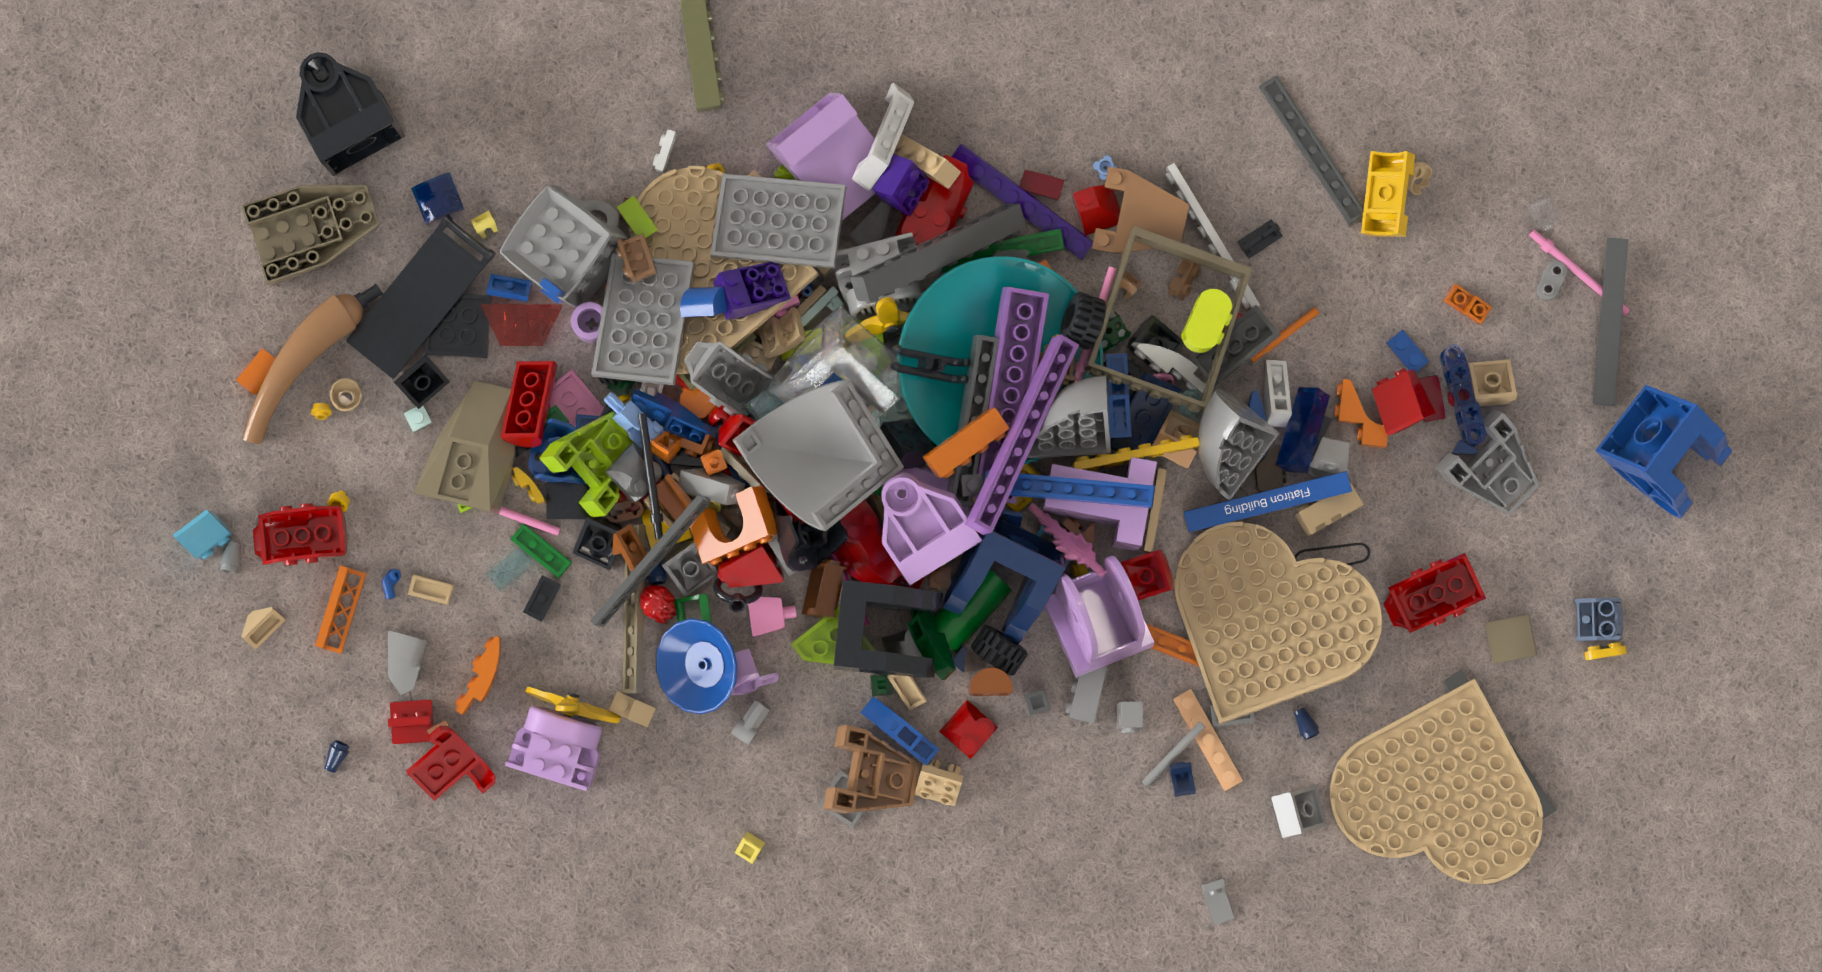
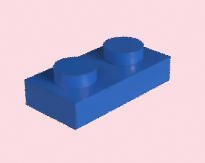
M491 274L487 286V295L528 302L532 281Z
M1401 330L1386 343L1408 370L1414 369L1417 372L1429 362L1404 330Z

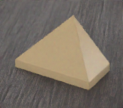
M272 607L252 611L247 616L241 637L254 649H257L286 619Z

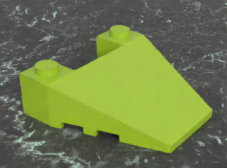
M614 411L552 442L539 458L552 473L567 471L572 466L588 484L590 489L579 501V504L591 517L606 516L618 501L620 495L618 494L619 487L605 471L631 443H634L630 439L628 432L612 419L615 415Z

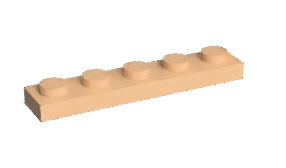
M1190 689L1172 699L1189 730L1199 721L1206 726L1196 736L1195 740L1223 790L1226 791L1242 782L1243 780L1193 691Z

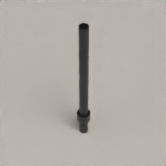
M642 413L638 414L652 512L650 520L654 526L655 540H658L663 536L661 523L663 522V514L660 513L647 415Z

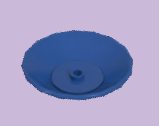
M690 618L675 623L663 635L656 653L658 680L660 687L670 702L685 712L702 715L716 711L730 698L737 681L738 663L733 646L721 629L706 620Z

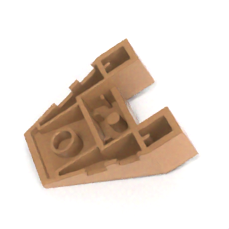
M1108 167L1105 188L1124 192L1116 232L1096 228L1092 249L1112 254H1123L1133 226L1182 243L1190 204L1134 172ZM1134 241L1131 252L1155 248Z
M850 725L839 726L834 747L853 752L849 779L846 789L838 787L826 788L823 809L844 814L912 806L920 764L901 751L895 750L884 740L878 739L866 729Z

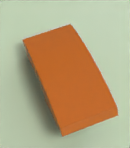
M1457 284L1452 286L1443 302L1478 324H1482L1492 308L1476 295L1473 296Z

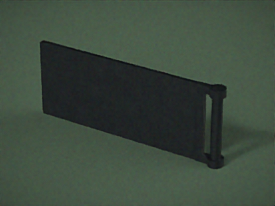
M447 214L347 338L346 342L389 377L395 379L480 272L495 257L496 252L492 249H487L457 225L453 218ZM448 227L483 255V259L479 261L443 232L445 228Z

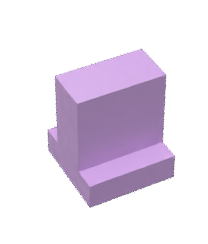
M829 92L765 145L776 159L787 168L795 180L846 185L843 220L875 194L873 191L875 184L868 191L852 180L858 163L868 157L875 139L856 116L858 113L844 95Z
M1132 457L1127 464L1125 477L1052 464L1048 476L1153 485L1157 462ZM1044 499L1042 507L1044 513L1116 526L1112 547L1137 552L1142 546L1149 508Z

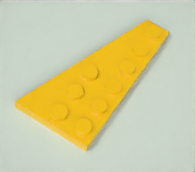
M1192 435L1180 437V441L1172 442L1171 439L1159 441L1157 446L1151 447V443L1139 445L1137 450L1131 451L1130 447L1119 449L1116 454L1112 455L1097 454L1092 459H1089V456L1078 457L1070 467L1096 471L1101 469L1103 465L1105 468L1128 464L1132 457L1144 459V457L1148 456V458H1154L1164 455L1166 452L1171 454L1198 448L1200 444L1198 437L1192 438Z

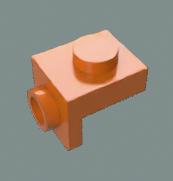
M720 449L701 456L702 465L708 476L728 468Z

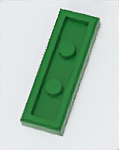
M524 523L510 539L559 579L572 564L569 559Z

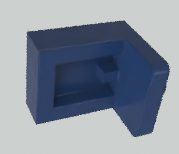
M1177 762L1171 765L1170 775L1175 797L1196 794L1191 762Z

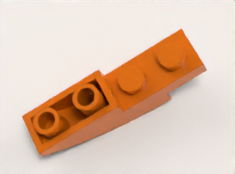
M497 635L494 638L490 637L484 645V648H486L482 656L479 654L472 663L474 666L472 671L477 673L478 677H473L467 685L469 690L465 695L461 694L455 703L457 705L455 710L462 715H465L475 698L483 702L494 683L501 657V638Z

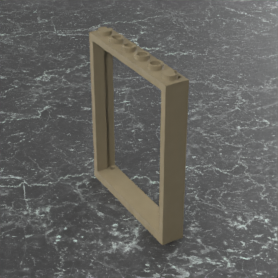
M1133 226L1106 302V315L1102 330L1096 342L1092 345L1084 370L1089 371V374L1092 376L1106 375L1110 382L1129 385L1131 390L1138 392L1141 390L1146 391L1153 398L1160 399L1162 397L1168 399V402L1173 405L1180 406L1182 404L1188 406L1190 411L1203 412L1211 398L1252 268ZM1134 241L1239 278L1230 314L1233 316L1229 325H1224L1222 332L1225 334L1220 345L1217 346L1200 401L1095 364Z

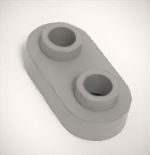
M1552 261L1545 268L1536 288L1537 295L1542 300H1552L1557 295L1564 281L1567 268L1561 261ZM1553 268H1559L1560 273L1555 274ZM1545 286H1549L1551 288L1550 293L1545 292Z

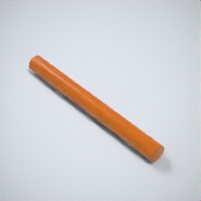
M1315 307L1280 332L1278 338L1250 359L1252 363L1256 362L1319 314V311Z

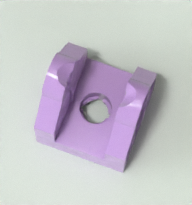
M926 466L901 469L886 481L882 487V503L884 505L882 544L910 585L982 541L981 533L965 525L973 504L971 506H962L955 494L947 492L949 477L946 479L944 477L936 478L932 470Z

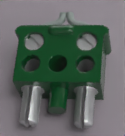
M1113 310L1102 338L1103 353L1112 350L1118 352L1121 350L1120 345L1124 342V339L1131 335L1120 315L1115 311L1113 312Z

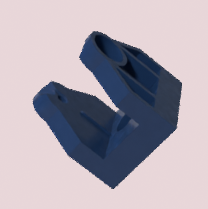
M999 517L993 532L982 535L981 542L963 553L943 599L942 608L960 615L983 583L993 562L996 561L1025 576L1002 627L1003 636L1018 645L1042 613L1066 567L1063 554L1056 549L1053 543Z

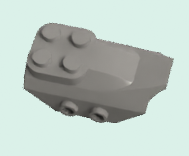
M696 342L684 359L690 373L691 383L710 397L709 401L715 406H724L723 410L731 416L735 414L748 416L776 378L767 372L768 368L759 361L756 364L753 363L754 359L744 352L741 355L722 342Z

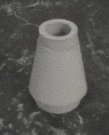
M228 542L219 563L221 566L220 571L237 574V570L240 569L241 544Z

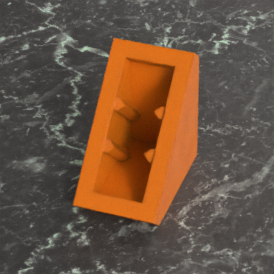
M665 431L652 440V453L670 464L681 450L680 444L683 438Z

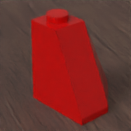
M759 542L756 544V548L744 551L743 549L739 551L740 555L729 559L726 558L723 560L724 562L719 564V572H717L723 584L726 582L729 588L781 583L784 581V573L780 566L776 567V555L769 543L761 544Z

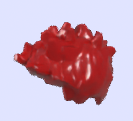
M659 585L644 587L643 592L639 596L643 613L650 619L666 625L668 619H673V616L677 615L675 612L674 595L667 587Z

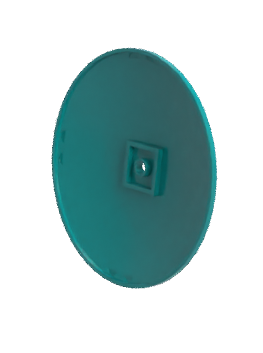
M993 256L969 261L943 274L922 293L907 317L899 345L907 349L953 358L969 359L973 336H995L1002 287H1013L1049 294L1040 352H1044V346L1050 343L1052 336L1060 335L1061 322L1066 307L1078 291L1061 275L1034 261L1008 256ZM1102 341L1095 360V364L1103 366ZM1078 347L1073 357L1075 358L1074 367L1076 362L1079 361L1082 348ZM897 356V360L901 365L917 367L918 359ZM945 365L944 370L941 372L967 376L968 367ZM1086 371L1081 380L1095 376L1090 375L1089 371ZM898 373L903 399L909 413L921 431L937 446L954 435L958 429L965 383H949ZM1060 386L1058 391L1066 386ZM1027 458L1024 465L1041 458Z

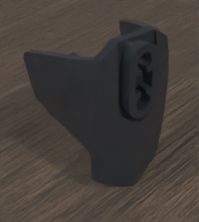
M776 498L773 500L776 530L782 557L786 566L793 572L814 570L822 560L830 557L847 541L848 534L840 520L826 531L819 530L807 523L801 524L802 520L794 522L792 516L788 515Z

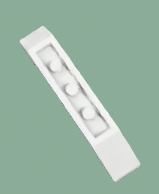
M895 83L891 84L885 98L890 104L868 157L858 163L852 180L868 191L888 167L914 105L911 95Z

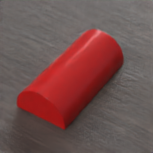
M517 361L501 438L504 441L520 447H537L541 445L558 367L555 361Z

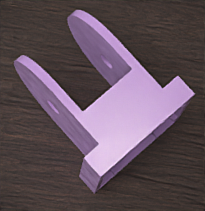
M1114 556L1105 558L1103 568L1107 572L1103 577H1100L1094 571L1073 580L1066 574L1062 575L1057 583L1055 594L1050 596L1044 607L1076 678L1149 649L1154 645V640L1143 619L1132 584L1122 565Z

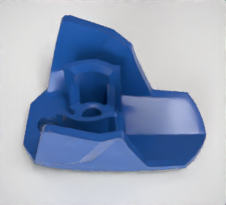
M552 418L547 421L541 445L531 447L528 467L532 475H534V479L546 482L587 484L572 466L567 471L552 473L542 461L536 460V456L542 455L552 442L577 430L572 424Z

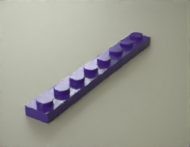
M962 143L951 156L967 164L969 177L1004 203H1020L1023 217L1043 232L1061 228L1064 247L1081 260L1092 247L1093 240Z

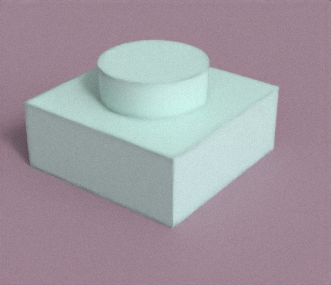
M424 405L420 409L415 407L404 413L413 432L432 423Z

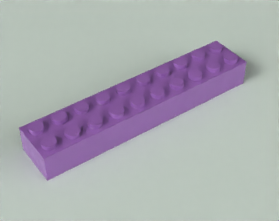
M1002 287L994 338H999L988 409L995 407L1010 428L1037 371L1049 294L1013 287ZM1005 437L997 442L995 440L988 444L989 448L980 454L977 474H982L983 484L986 470L990 471ZM1009 495L1006 503L1015 504L1017 496Z

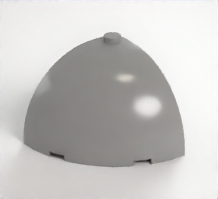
M1106 375L1074 382L1057 392L1027 458L1111 453Z
M1221 389L1214 391L1202 414L1198 430L1200 444L1198 446V453L1202 468L1211 484L1226 499L1231 500L1280 433L1237 396Z

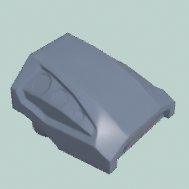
M1620 598L1575 599L1577 608L1576 641L1622 640L1623 608Z

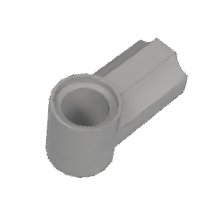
M754 701L743 719L741 718L731 734L749 745L770 710Z

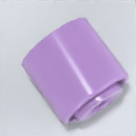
M583 303L577 306L571 316V326L575 334L587 343H597L603 309L597 303ZM591 319H594L595 323L598 324L593 330L586 326L587 323L591 322Z

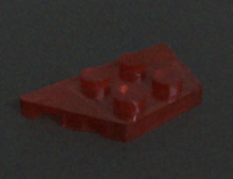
M481 304V309L500 346H543L562 309V304Z

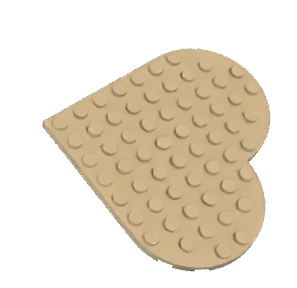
M688 166V168L668 171L652 181L637 199L658 229L646 238L652 258L694 262L695 268L691 288L714 287L713 282L719 272L766 263L718 258L710 255L722 175L724 173L706 168L705 166ZM629 226V232H630L631 238H632V237H635V236H636L635 233L632 231V229H631L630 226ZM779 263L791 299L819 276L812 266ZM791 299L751 315L726 320L724 313L715 316L686 317L677 374H690L684 359L696 342H722L731 349H734Z
M1229 522L1214 526L1196 537L1180 558L1174 581L1175 597L1219 724L1342 681L1358 672L1370 660L1378 646L1383 625L1382 611L1379 599L1366 578L1353 569V567L1340 561L1311 558L1297 562L1287 544L1279 536L1263 526L1244 522Z
M1475 679L1462 684L1360 739L1342 755L1332 774L1329 797L1331 810L1337 825L1353 844L1377 856L1402 858L1424 851L1428 859L1446 875L1466 883L1489 884L1504 880L1521 870L1530 861L1541 840L1543 811L1540 799Z

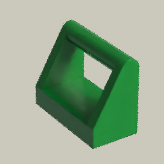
M708 594L675 599L678 622L686 620L683 603L699 600L702 620L712 623Z

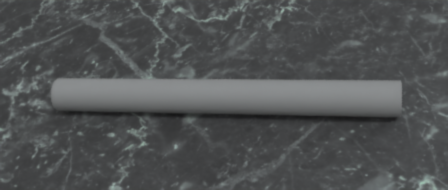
M1199 721L1141 782L1148 787L1206 726Z

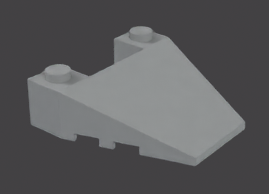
M1492 409L1478 423L1491 439L1477 454L1465 464L1458 456L1448 453L1434 468L1448 483L1511 515L1539 487V483L1530 462L1527 460L1525 449L1519 440L1516 427L1503 412ZM1532 482H1534V484H1533L1508 510H1506V508H1507Z

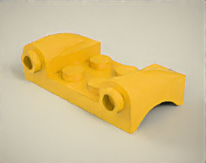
M1408 151L1400 153L1370 152L1362 234L1375 237H1406L1408 216L1404 215L1408 179L1409 175H1413L1415 154Z

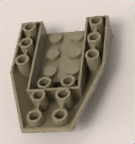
M300 185L241 205L246 223L251 228L262 262L260 265L266 284L270 287L328 264L380 225L367 185Z
M479 381L472 383L439 434L414 493L425 498L438 501L444 500L499 515L516 456L515 445L501 438L511 389Z

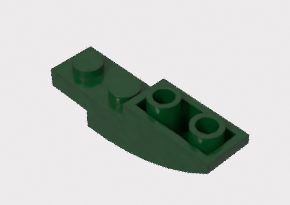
M910 610L912 620L907 625L915 645L922 657L933 658L935 674L941 680H946L956 668L945 633L937 632L931 612Z

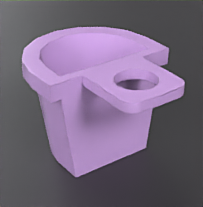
M750 649L735 653L738 663L737 681L731 695L756 691L760 686L778 681V673L759 676Z

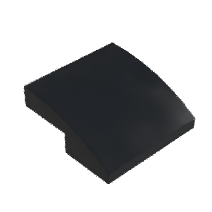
M547 482V519H586L589 514L579 504V501L590 489L588 484Z

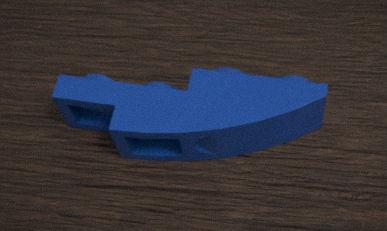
M635 389L630 398L639 410L646 413L647 417L665 424V431L702 445L705 435L710 432V429L695 414L661 393L656 392L655 396Z
M874 696L860 712L924 765H928L940 750Z

